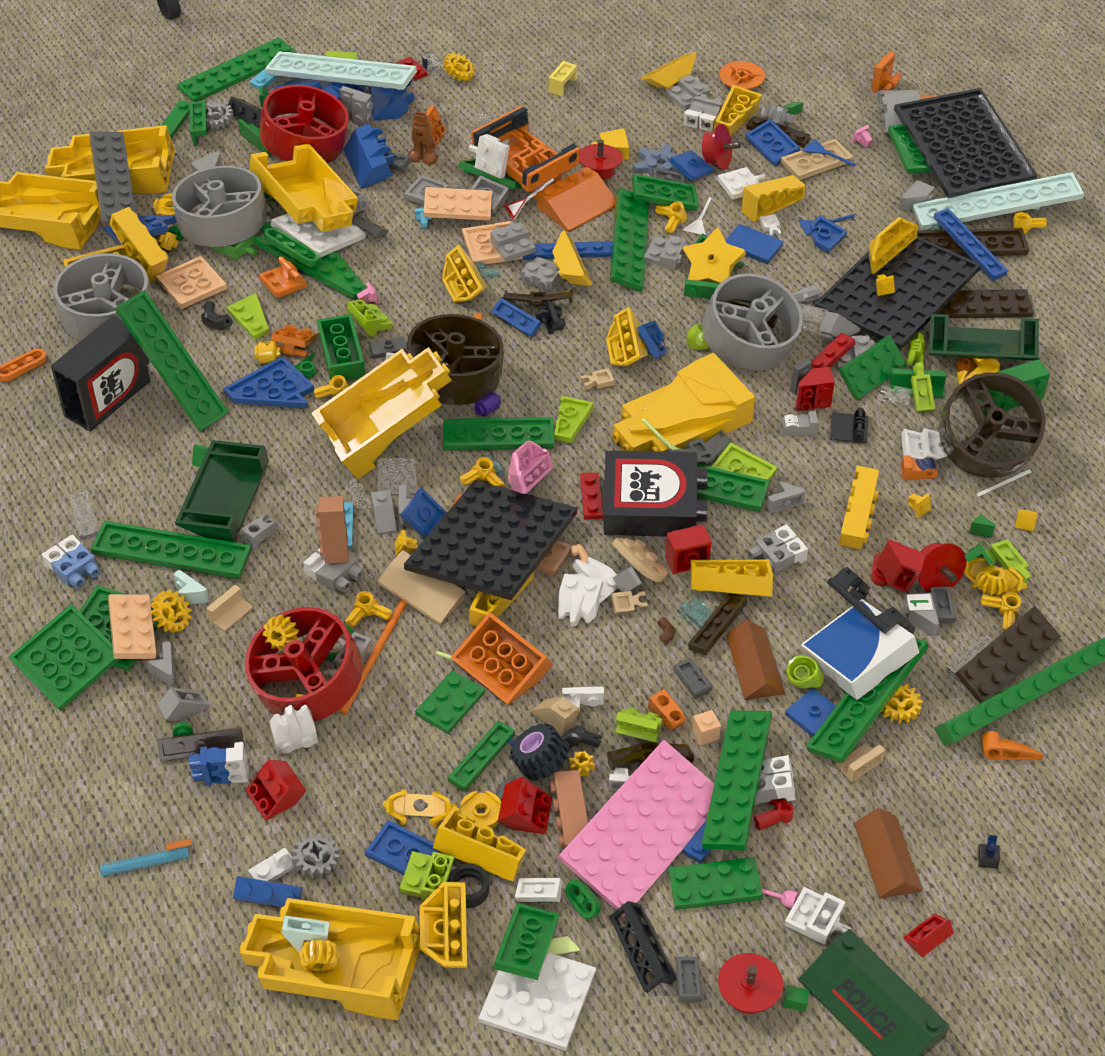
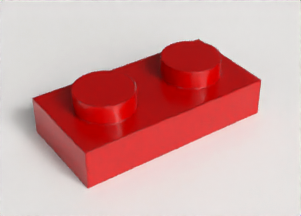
M411 56L398 61V64L416 66L417 72L412 78L414 81L427 76V71Z

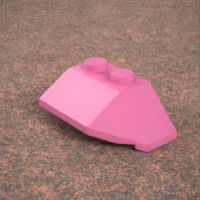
M529 440L512 454L508 480L514 491L522 494L528 493L554 468L549 451L542 449L538 444Z

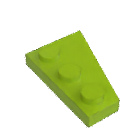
M256 293L226 307L227 312L254 340L269 333V328Z
M561 396V405L558 410L559 416L556 421L554 437L555 440L572 444L594 410V402Z
M731 442L711 466L771 480L778 471L777 466Z

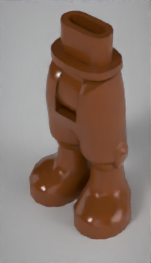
M423 112L414 113L411 136L414 147L408 152V156L411 157V162H418L423 157V162L426 165H433L437 162V155L432 146L434 140L429 124L430 120L427 118V114Z

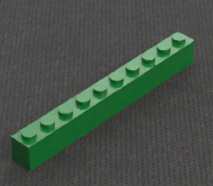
M1105 637L1088 644L934 727L942 744L945 746L960 740L1105 661Z

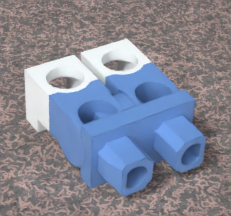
M73 534L58 543V546L55 545L41 554L44 566L49 570L51 569L68 587L72 585L79 589L85 583L84 576L88 574L91 578H95L100 575L95 557ZM72 543V546L67 549L66 545ZM56 553L54 558H49L51 554Z

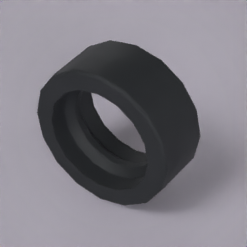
M157 0L158 7L166 19L171 20L180 16L181 7L178 0Z
M462 864L454 868L449 875L448 882H457L464 877H474L481 882V889L478 892L466 895V908H474L481 905L489 895V877L486 871L475 864Z

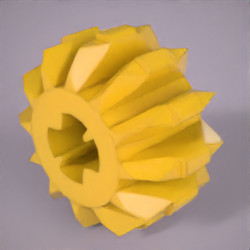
M990 565L981 567L976 576L978 589L983 590V594L989 593L991 596L992 594L997 596L1005 594L1011 582L1009 572L1004 571L1003 567H996V565L994 567Z
M283 614L270 618L264 625L265 631L263 635L267 637L265 643L270 642L272 643V648L277 647L279 651L283 650L290 641L298 639L296 635L299 630L294 628L296 622L291 623L290 617L284 618Z
M321 939L305 942L301 946L299 953L300 964H302V968L308 969L309 972L316 971L318 973L319 971L326 972L327 970L334 969V966L337 965V960H339L336 944L330 942V940L323 941Z

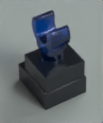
M988 835L987 844L978 845V867L998 869L1000 862V846L996 845L998 836Z

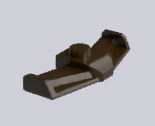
M570 289L569 292L554 294L530 292V295L507 293V290H505L503 299L506 301L517 300L527 302L529 306L541 307L546 305L547 300L569 299V303H572L573 290Z
M640 743L608 751V765L611 770H615V767L635 762L642 764L660 743ZM670 744L690 763L694 762V754L688 744Z

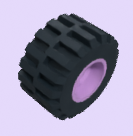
M547 723L537 724L523 731L516 738L517 740L513 742V748L510 749V757L527 779H532L533 781L545 779L547 776L553 775L555 771L557 772L560 769L559 767L565 763L564 760L567 758V752L569 751L567 744L556 729Z

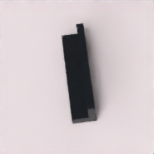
M231 96L228 106H231L233 115L249 124L253 123L259 128L262 109L243 99Z
M627 901L609 917L643 991L648 993L660 983L672 984L677 979L641 904ZM624 913L627 916L625 927L621 926L618 920ZM630 931H633L636 935L634 946L630 945L628 941ZM639 950H643L645 954L643 965L637 961ZM648 969H651L655 979L648 983L646 975Z

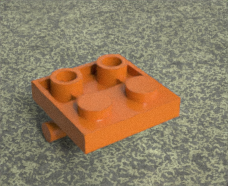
M890 51L886 56L882 57L879 64L875 65L873 70L875 74L871 83L873 86L872 92L877 94V91L881 89L890 90L898 84L902 74L898 72L895 76H892L895 53Z
M435 105L429 106L425 112L430 120L429 124L434 140L433 150L446 133Z
M283 256L278 258V262L282 266L259 274V280L276 298L307 287L306 281L297 272V268Z
M288 324L272 333L271 340L284 343V345L277 344V347L281 348V352L284 355L293 357L297 355L306 358L308 351L298 349V346L305 348L318 339V333L312 332V329L309 328L298 329L295 325Z

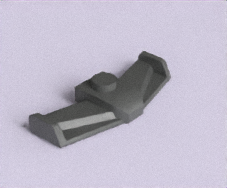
M721 430L706 443L700 438L687 443L686 449L672 450L670 448L666 452H697V463L706 465L712 463L714 458L721 454L731 441Z

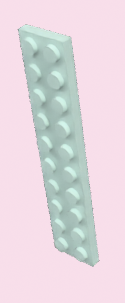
M279 51L267 65L265 71L266 74L274 76L404 90L416 74L417 69L416 66Z
M1073 172L975 191L952 198L945 197L915 203L912 209L921 230L941 227L934 219V213L949 208L961 222H967L1083 199L1084 193Z

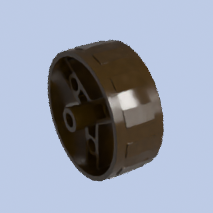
M443 314L427 318L419 322L411 330L408 336L406 354L410 353L414 358L429 347L432 353L437 352L442 359L439 363L441 365L445 363L450 370L448 375L452 381L437 391L440 396L438 398L440 403L447 405L472 404L483 400L497 389L500 377L502 376L504 345L498 332L489 324L471 316Z
M999 372L977 374L962 382L947 400L940 416L939 437L945 453L961 470L983 478L1008 476L1024 466L1040 446L1046 423L1044 408L1036 393L1022 380ZM988 390L1002 392L1012 397L1023 407L1029 418L1007 415L1004 409L995 406ZM964 395L978 424V428L962 447L951 429L950 407L953 402ZM983 410H986L988 413L986 417H984ZM1005 425L1009 426L1010 429H1001V427ZM995 438L1032 443L1030 450L1015 460L990 462L979 458Z

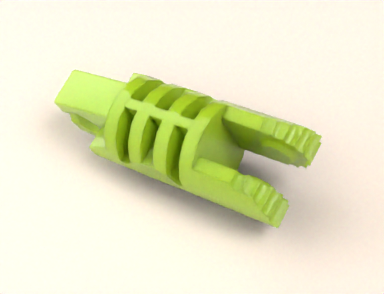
M918 333L910 341L907 359L908 366H911L913 362L922 363L924 361L925 343L924 335Z

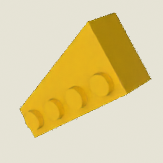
M732 85L715 121L714 129L718 124H724L730 136H732L759 109L762 94Z
M794 175L745 186L743 189L741 212L750 220L756 222L760 217L768 216L804 198L806 185Z
M130 207L112 214L109 224L120 243H125L128 256H133L134 260L142 265L147 273L149 283L157 280L156 275L165 272L168 261L166 252L162 251L156 239L152 238L147 227L139 221L137 214Z
M856 466L839 545L862 550L863 543L867 544L869 532H866V529L871 528L873 519L869 518V516L874 515L876 506L872 503L873 501L877 502L879 491L875 490L879 470Z
M691 560L690 584L691 589L696 591L772 597L773 573L769 560Z
M534 571L512 600L478 591L469 609V624L477 627L489 612L498 618L533 580Z
M453 806L438 827L433 849L443 854L454 856L462 862L478 865L485 871L513 882L521 869L526 849L505 836H496L492 828L478 825L475 823V818L470 815L465 817L459 813V808Z

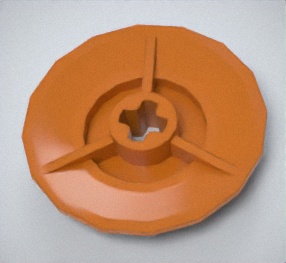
M734 61L727 63L721 68L719 77L723 84L730 88L732 85L752 90L763 83L765 72L754 63Z

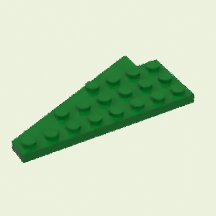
M271 222L265 223L260 229L263 234L267 228H272ZM264 235L254 237L253 243L278 258L283 256L299 270L353 300L358 298V293L367 289L337 251L320 257L318 265L308 267L264 239Z

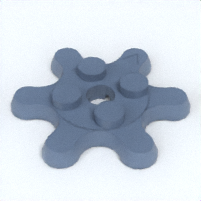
M668 144L664 145L661 151H650L647 148H641L638 156L644 161L637 162L632 167L634 173L645 172L650 175L653 167L681 173L669 162L671 157L676 156V154L673 153L671 145Z

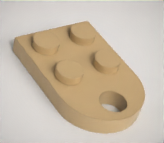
M616 538L612 543L631 565L645 577L656 582H662L667 576L666 568L657 560V555L646 548V544L639 539Z

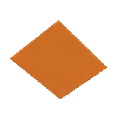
M192 839L165 844L166 851L192 845Z

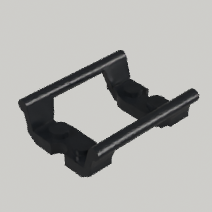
M849 567L842 568L838 574L827 581L828 585L884 634L896 624L911 634L914 633L916 627L893 606L876 616L860 602L861 599L865 601L871 587Z

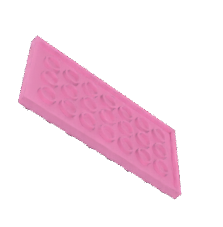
M663 740L557 858L615 910L619 909L627 901L637 903L707 820L714 783Z

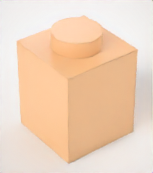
M713 710L693 716L692 731L700 746L719 740L721 725Z

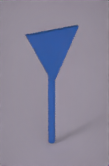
M816 138L802 150V152L830 155L849 165L856 166L855 163L827 151Z
M855 214L835 218L829 221L837 222L855 217ZM798 220L807 236L811 234L810 225L813 221Z

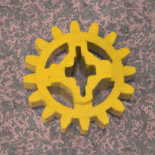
M452 52V54L448 53L443 60L442 66L445 67L444 71H448V75H452L453 79L457 78L458 81L462 79L466 82L467 80L470 81L475 74L476 68L473 67L474 63H470V59H466L465 55L461 56L460 53L456 55Z
M168 590L166 592L162 591L153 598L154 602L150 606L154 610L150 611V614L155 615L153 622L158 621V628L163 626L164 632L170 630L171 634L182 631L189 625L188 621L192 617L188 613L192 612V609L187 608V605L190 603L184 602V595L179 597L178 591L172 593L171 590Z
M909 684L900 686L881 711L884 712L883 717L889 716L890 722L896 719L898 724H901L902 720L909 723L910 718L915 720L917 714L921 712L923 702L920 700L921 694H915V687L909 689Z

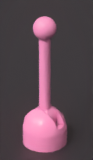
M762 889L763 894L780 898L782 904L792 909L799 896V892L792 890L779 894Z

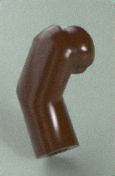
M662 617L657 623L663 629L660 639L665 644H668L670 640L674 639L676 631L672 624L665 617Z

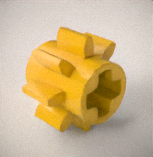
M170 232L159 234L157 241L160 242L159 247L169 251L172 250V247L177 249L179 241L175 240L177 235Z
M586 751L574 752V758H569L570 770H579L580 776H589V770L595 769L593 755L589 756Z

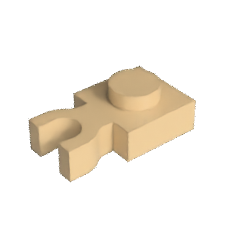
M609 368L592 372V376H580L581 384L584 383V390H589L594 386L600 389L613 386L614 378Z
M631 591L612 593L610 595L614 614L633 612L635 607L645 608L648 606L647 602L641 603L639 601V597L645 596V591L639 592L632 596Z

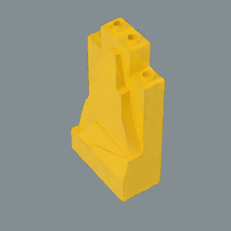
M167 125L117 131L123 132L132 193H166L175 156V148ZM90 134L73 135L69 146L51 148L47 165H45L46 174L56 177L96 181Z
M310 144L294 146L293 160L267 165L269 155L266 152L251 154L249 171L259 178L263 192L277 200L297 224L313 221L321 232L352 225L353 212H356L358 197Z
M16 172L9 182L0 181V227L33 231L41 236L44 242L81 250L100 224L101 215L96 181Z
M429 347L414 358L410 353L406 354L401 349L312 412L320 427L326 432L335 446L334 450L341 461L357 479L376 467L373 462L395 438L442 406L438 401L440 396L437 391L452 381L448 375L450 370L445 363L442 365L439 363L442 359L437 352L432 353Z
M712 353L678 371L677 377L671 384L622 405V421L613 425L612 438L615 443H619L623 451L666 452L670 448L642 422V419H645L668 443L679 449H686L685 446L691 441L702 438L706 443L721 430L726 434L753 421L755 396L718 356Z
M287 898L285 906H282L280 910V917L261 914L254 915L252 922L248 924L246 939L240 945V955L245 965L259 967L257 976L263 989L337 1000L343 1005L345 1010L398 1021L420 952V936L415 916ZM284 916L330 922L327 940L336 944L339 953V960H337V965L334 966V969L317 973L316 971L309 972L308 969L302 968L299 952L281 933Z

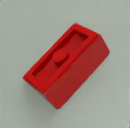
M933 914L904 936L903 939L921 957H924L954 934L951 921Z

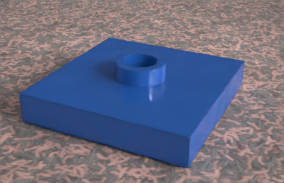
M693 150L673 156L669 161L690 181L710 175L714 170Z
M420 488L400 516L425 539L447 512L424 489Z
M812 688L785 710V715L813 737L836 705Z

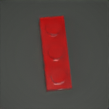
M844 333L838 335L811 361V369L831 368L856 344L855 339Z
M599 472L580 473L584 520L603 519Z

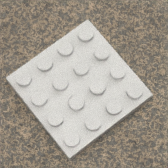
M288 213L271 220L272 227L278 228L316 251L320 257L363 240L366 236V233L354 224L344 228L321 232L313 221L297 224Z
M548 952L538 980L498 970L478 1018L479 1022L566 1051L595 976L596 967Z

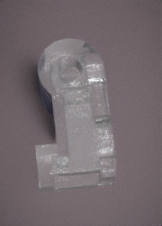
M433 52L423 53L422 66L427 69L428 77L433 79L443 76V63Z

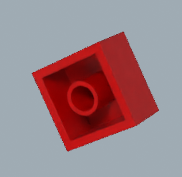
M704 525L692 526L667 533L665 558L672 574L690 571L691 560H710L712 541Z

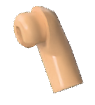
M577 544V546H572V555H579L580 561L587 564L586 560L589 555L583 545Z

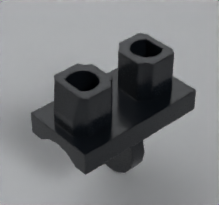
M547 300V307L544 310L539 309L535 318L546 325L548 334H554L555 330H563L566 322L565 319L560 318L562 314L561 307L554 306L551 300Z

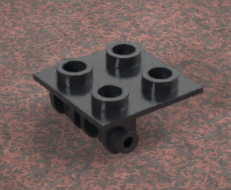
M859 407L855 410L854 414L832 412L830 440L867 443L869 416H865V410Z

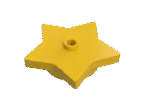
M716 228L704 242L683 247L692 263L688 280L721 283L730 277L734 265L746 255L744 249L727 244L719 228Z

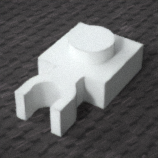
M775 214L759 218L764 232L769 231V236L772 237L773 234L781 237L780 223Z

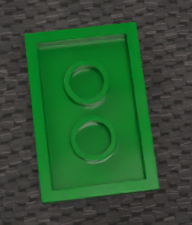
M452 670L415 710V715L449 735L485 694V689Z

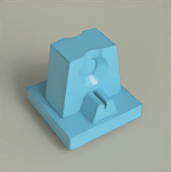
M424 208L415 209V221L420 220L421 229L428 228L427 220L432 219V217H424Z

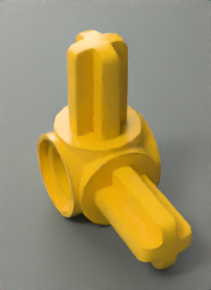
M674 202L670 206L656 205L655 207L656 214L668 216L669 221L665 231L670 234L675 231L678 224L687 220V214L682 202Z
M1023 211L1013 212V228H1023L1024 234L1028 233L1031 228H1045L1047 225L1046 218H1031L1029 214Z
M336 375L329 381V385L314 389V394L317 399L329 395L335 397L348 388L349 385L343 376Z
M487 457L479 458L477 463L471 467V471L460 477L462 485H469L476 480L488 481L491 485L502 488L505 485L495 474L496 470L493 468L492 460Z
M362 591L357 594L356 602L352 606L353 611L346 618L345 623L352 628L358 624L362 617L365 618L373 614L382 619L389 620L392 610L379 605L378 600L374 599L370 592Z
M1010 592L1006 595L1002 594L1001 597L982 595V606L998 608V611L1001 612L1003 616V630H1006L1015 623V617L1019 615V607L1022 602L1018 594Z

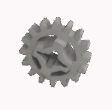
M213 101V104L207 103V128L219 130V127L225 128V124L230 125V121H233L234 116L230 105L227 106L226 102L222 104L221 101L218 103Z
M772 104L771 108L762 106L761 114L768 116V120L771 119L778 124L783 125L784 121L793 123L795 115L787 113V108Z
M309 833L308 839L302 836L301 843L295 842V849H292V864L296 865V871L302 870V876L310 874L311 879L315 875H318L321 879L323 873L331 875V869L336 870L340 857L339 847H335V840L329 842V836L321 838V833H318L317 837H313L312 833Z

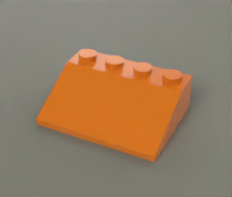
M584 167L537 192V208L567 232L616 207L614 195L599 174L588 167Z
M491 612L484 617L450 657L507 705L538 683L554 665L547 656Z

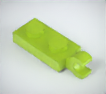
M923 362L915 363V366H913L915 376L911 377L916 413L934 411L935 403L930 374L924 375Z
M1006 539L992 544L990 549L1006 570H1009L1010 566L1015 567L1016 571L1023 577V582L1029 585L1030 583L1027 579L1032 577L1028 572L1029 565L1010 541Z

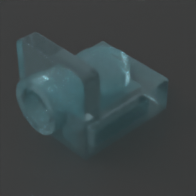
M694 597L690 602L686 600L679 609L682 611L678 617L681 619L686 615L701 628L713 611L697 597Z

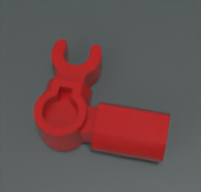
M784 798L773 799L769 803L774 806V809L753 817L758 830H762L778 824L779 821L783 823L791 822L794 807Z

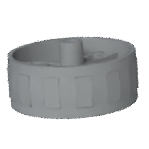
M215 166L196 171L182 179L176 185L172 194L173 209L180 233L191 243L200 246L221 247L242 242L256 234L264 226L267 219V207L261 182L253 172L245 168ZM203 204L195 214L189 213L197 205Z
M103 253L83 257L65 267L54 283V298L59 319L66 332L82 341L112 315L121 319L115 308L129 300L119 293L122 284L135 287L141 292L145 290L153 301L149 279L142 265L124 255Z
M737 274L721 282L711 296L702 320V331L711 350L726 363L745 370H768L778 366L791 352L802 328L803 314L794 295L779 282L758 274ZM740 299L752 301L750 308L725 303L724 301ZM774 314L782 322L788 336V340L778 344L767 324V321ZM730 330H734V331H738V332H737V334L735 335V334H733Z

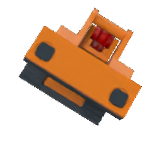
M521 105L471 131L472 145L478 147L479 137L486 134L500 139V142L509 139L510 147L505 173L519 182L527 192L531 191L532 194L552 178L554 181L548 186L560 181L562 175L577 166L580 148L573 143L562 149L559 154L550 147L547 148L545 143L526 130L529 128L528 109ZM537 194L532 198L537 200Z

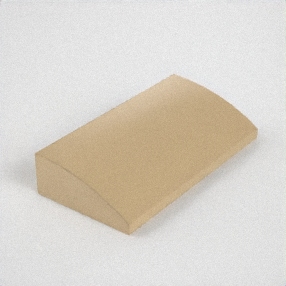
M402 550L381 575L378 584L441 625L464 601L465 591L455 584L404 570V563L411 555Z

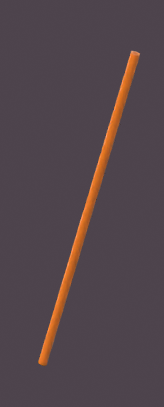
M459 494V495H458V497L456 498L454 504H455L456 501L462 496V494ZM402 599L399 601L363 667L361 681L356 692L339 710L340 714L346 715L404 611L407 603Z

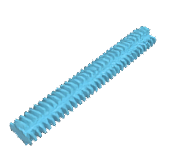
M185 846V848L182 847L180 850L179 848L177 850L171 849L169 852L167 850L166 853L165 850H163V853L158 851V855L157 852H155V855L154 853L152 855L150 853V856L147 854V857L146 855L144 857L141 855L139 859L136 856V859L133 857L132 860L131 857L130 860L128 858V861L125 859V862L123 859L122 862L117 860V864L115 861L114 864L111 862V865L110 862L106 863V866L103 863V867L100 864V873L104 877V875H112V872L113 875L115 872L116 874L118 872L123 873V870L128 872L129 870H134V867L137 870V868H145V865L150 867L153 864L156 865V863L157 865L159 863L164 864V861L169 863L170 861H175V858L178 861V858L179 860L183 859V857L186 859V856L189 858V851L187 846Z

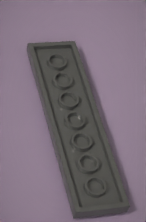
M90 131L89 137L102 226H110L112 214L127 207H130L135 212L123 132Z

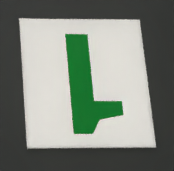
M930 594L906 595L909 610H933Z

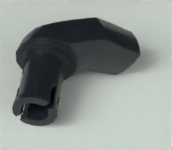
M207 301L204 304V313L201 314V321L204 325L218 330L232 326L233 320L230 316L215 313L214 302Z
M582 725L572 727L561 736L567 744L568 750L581 742L598 748L601 744L599 739H602L601 735L587 731Z

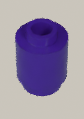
M491 393L483 400L475 402V412L480 416L486 417L499 408L501 399L498 394Z

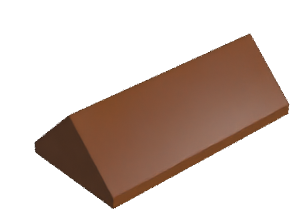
M747 619L727 633V642L744 699L784 695L783 685L765 629Z
M877 808L856 821L854 825L879 899L922 892L897 817Z

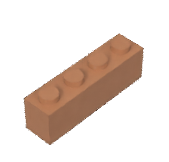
M343 496L319 497V505H315V516L319 517L317 518V530H321L318 532L319 543H323L320 544V555L324 556L325 564L349 563V545Z
M579 770L554 772V781H550L551 794L556 796V799H553V809L559 815V817H556V828L561 830L562 833L559 836L560 849H565L588 824Z

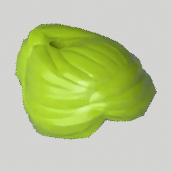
M694 324L687 331L686 342L688 347L694 351L711 349L704 338L702 324Z
M799 655L795 656L787 664V679L791 684L799 688L821 687L824 681V674L816 660L809 656Z

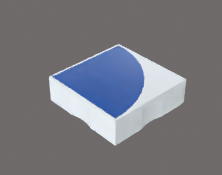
M863 599L860 600V602L876 616L881 614V612L874 608L872 605H870ZM853 606L801 644L804 655L816 660L823 674L832 678L840 688L856 700L878 685L888 674L899 669L919 654L915 636L896 624L884 634Z

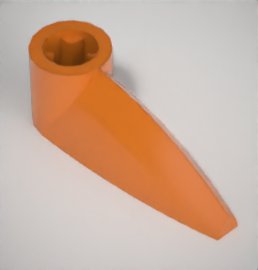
M995 731L985 732L981 736L984 756L988 759L1041 760L1043 758V754L1022 743L1000 738L999 733Z

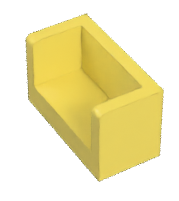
M563 61L549 76V92L563 96L565 83L568 80H577V65Z

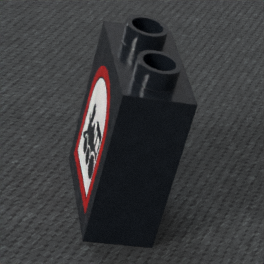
M112 315L51 365L64 417L89 432L150 382L147 367L150 361L121 319Z
M606 451L603 508L604 535L667 537L669 532L696 526V522H707V499H697V490H707V467H697V452Z

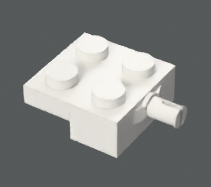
M488 134L479 137L478 147L472 144L469 145L468 150L476 153L475 168L500 179L505 177L510 146L501 143L500 139Z
M745 167L718 175L717 181L731 199L734 200L743 197L745 186L757 184L760 181L766 180L764 173L755 176Z
M806 887L802 889L784 923V926L823 945L826 944L830 935L835 930L842 934L848 929L851 930V927L839 922L840 916L844 911L845 901L826 892L822 896Z

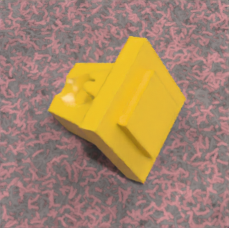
M884 274L877 276L876 287L878 296L895 292L893 276L886 277Z
M927 493L923 497L912 494L908 497V505L915 511V516L918 519L931 510L930 494Z
M1018 509L1015 528L1034 531L1038 512Z
M401 530L394 542L396 556L402 550L407 553H413L418 547L417 540L407 537L405 530Z

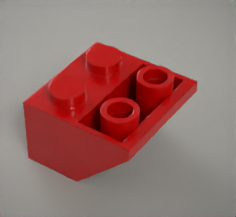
M830 367L811 369L799 382L795 404L796 411L831 407L835 381Z
M889 539L875 564L889 586L908 593L921 572L926 554Z
M272 759L266 761L245 789L265 820H269L295 806L307 791L286 761Z
M524 777L511 781L504 786L498 821L511 830L546 834L552 796Z

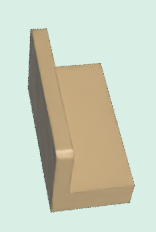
M234 585L208 606L206 610L209 621L223 631H227L249 613L253 606L242 598L241 588Z
M865 743L850 753L843 764L836 762V767L853 782L883 762L885 749L881 745L872 749Z

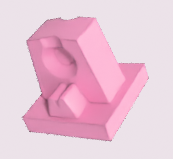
M866 125L856 130L851 141L853 143L858 141L864 147L869 146L872 142V138L868 133L869 126Z
M368 282L366 283L368 288L358 293L357 297L366 304L375 302L378 305L379 298L374 287Z

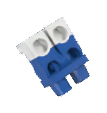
M237 742L234 748L226 749L200 747V754L189 755V767L192 769L193 781L204 780L206 786H212V782L215 784L248 782L249 763L243 742Z

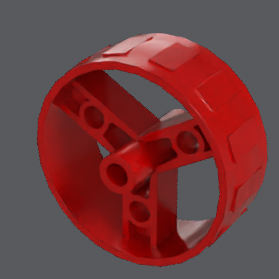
M287 85L273 90L266 96L261 112L259 136L264 147L284 161L293 160L294 146L310 144L322 159L329 163L335 160L342 152L348 130L349 115L343 103L324 90L307 85ZM283 114H296V115H290V116H284V117L274 118V117H276V116L283 115Z
M315 607L291 609L279 615L283 614L284 618L290 617L291 623L296 622L294 628L299 630L296 636L299 638L307 635L303 642L299 640L290 641L285 646V653H277L279 651L277 647L272 648V643H265L267 637L263 635L265 631L263 625L252 638L247 649L245 673L252 686L251 688L272 714L284 715L285 708L290 705L296 711L300 710L302 706L307 705L311 711L313 721H318L341 709L356 692L362 676V657L350 631L336 615ZM342 638L346 641L344 659L335 675L326 682L319 667L338 639ZM301 679L308 694L292 698L276 697L264 692L263 684Z

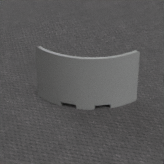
M917 90L877 91V107L880 108V111H884V114H882L883 134H889V126L903 125L894 111L895 104L920 100L921 98Z

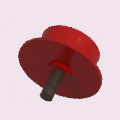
M718 124L714 132H705L702 138V154L705 162L708 164L716 163L722 170L727 169L731 162L732 149H739L741 147L740 142L731 141L730 133L724 124Z
M601 139L598 140L597 144L583 147L579 153V163L584 167L594 170L601 179L612 177L615 174V168L623 160L622 153L617 148L604 144V140Z
M932 543L920 551L925 553L926 556L917 578L920 586L925 591L929 592L930 587L952 588L962 578L967 560L964 556V551L959 546L952 543Z
M742 953L731 957L723 964L718 976V987L722 997L734 1009L746 1014H755L769 1009L778 1001L783 989V980L777 966L768 958L755 953Z

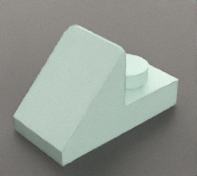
M181 570L173 574L175 587L179 590L178 596L184 595V602L199 604L209 601L208 592L205 587Z
M284 916L281 933L300 953L304 940H327L330 922Z

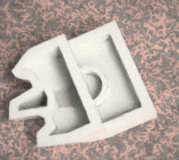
M924 428L921 433L904 429L901 433L903 455H910L911 459L930 457L939 460L947 457L940 442L939 432Z
M591 557L587 558V564L576 559L572 566L577 574L570 575L603 580L599 604L618 589L617 584L613 580V577L617 574L610 567Z
M564 574L559 590L558 619H564L566 616H569L570 627L577 626L580 618H584L586 623L591 622L596 617L600 605L599 597L603 587V580Z
M290 705L285 708L284 715L274 714L269 721L277 755L282 753L288 754L295 749L308 748L318 743L312 714L307 705L302 706L298 711Z

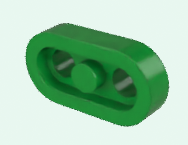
M569 881L565 887L567 899L583 918H596L601 911L599 899L584 881Z

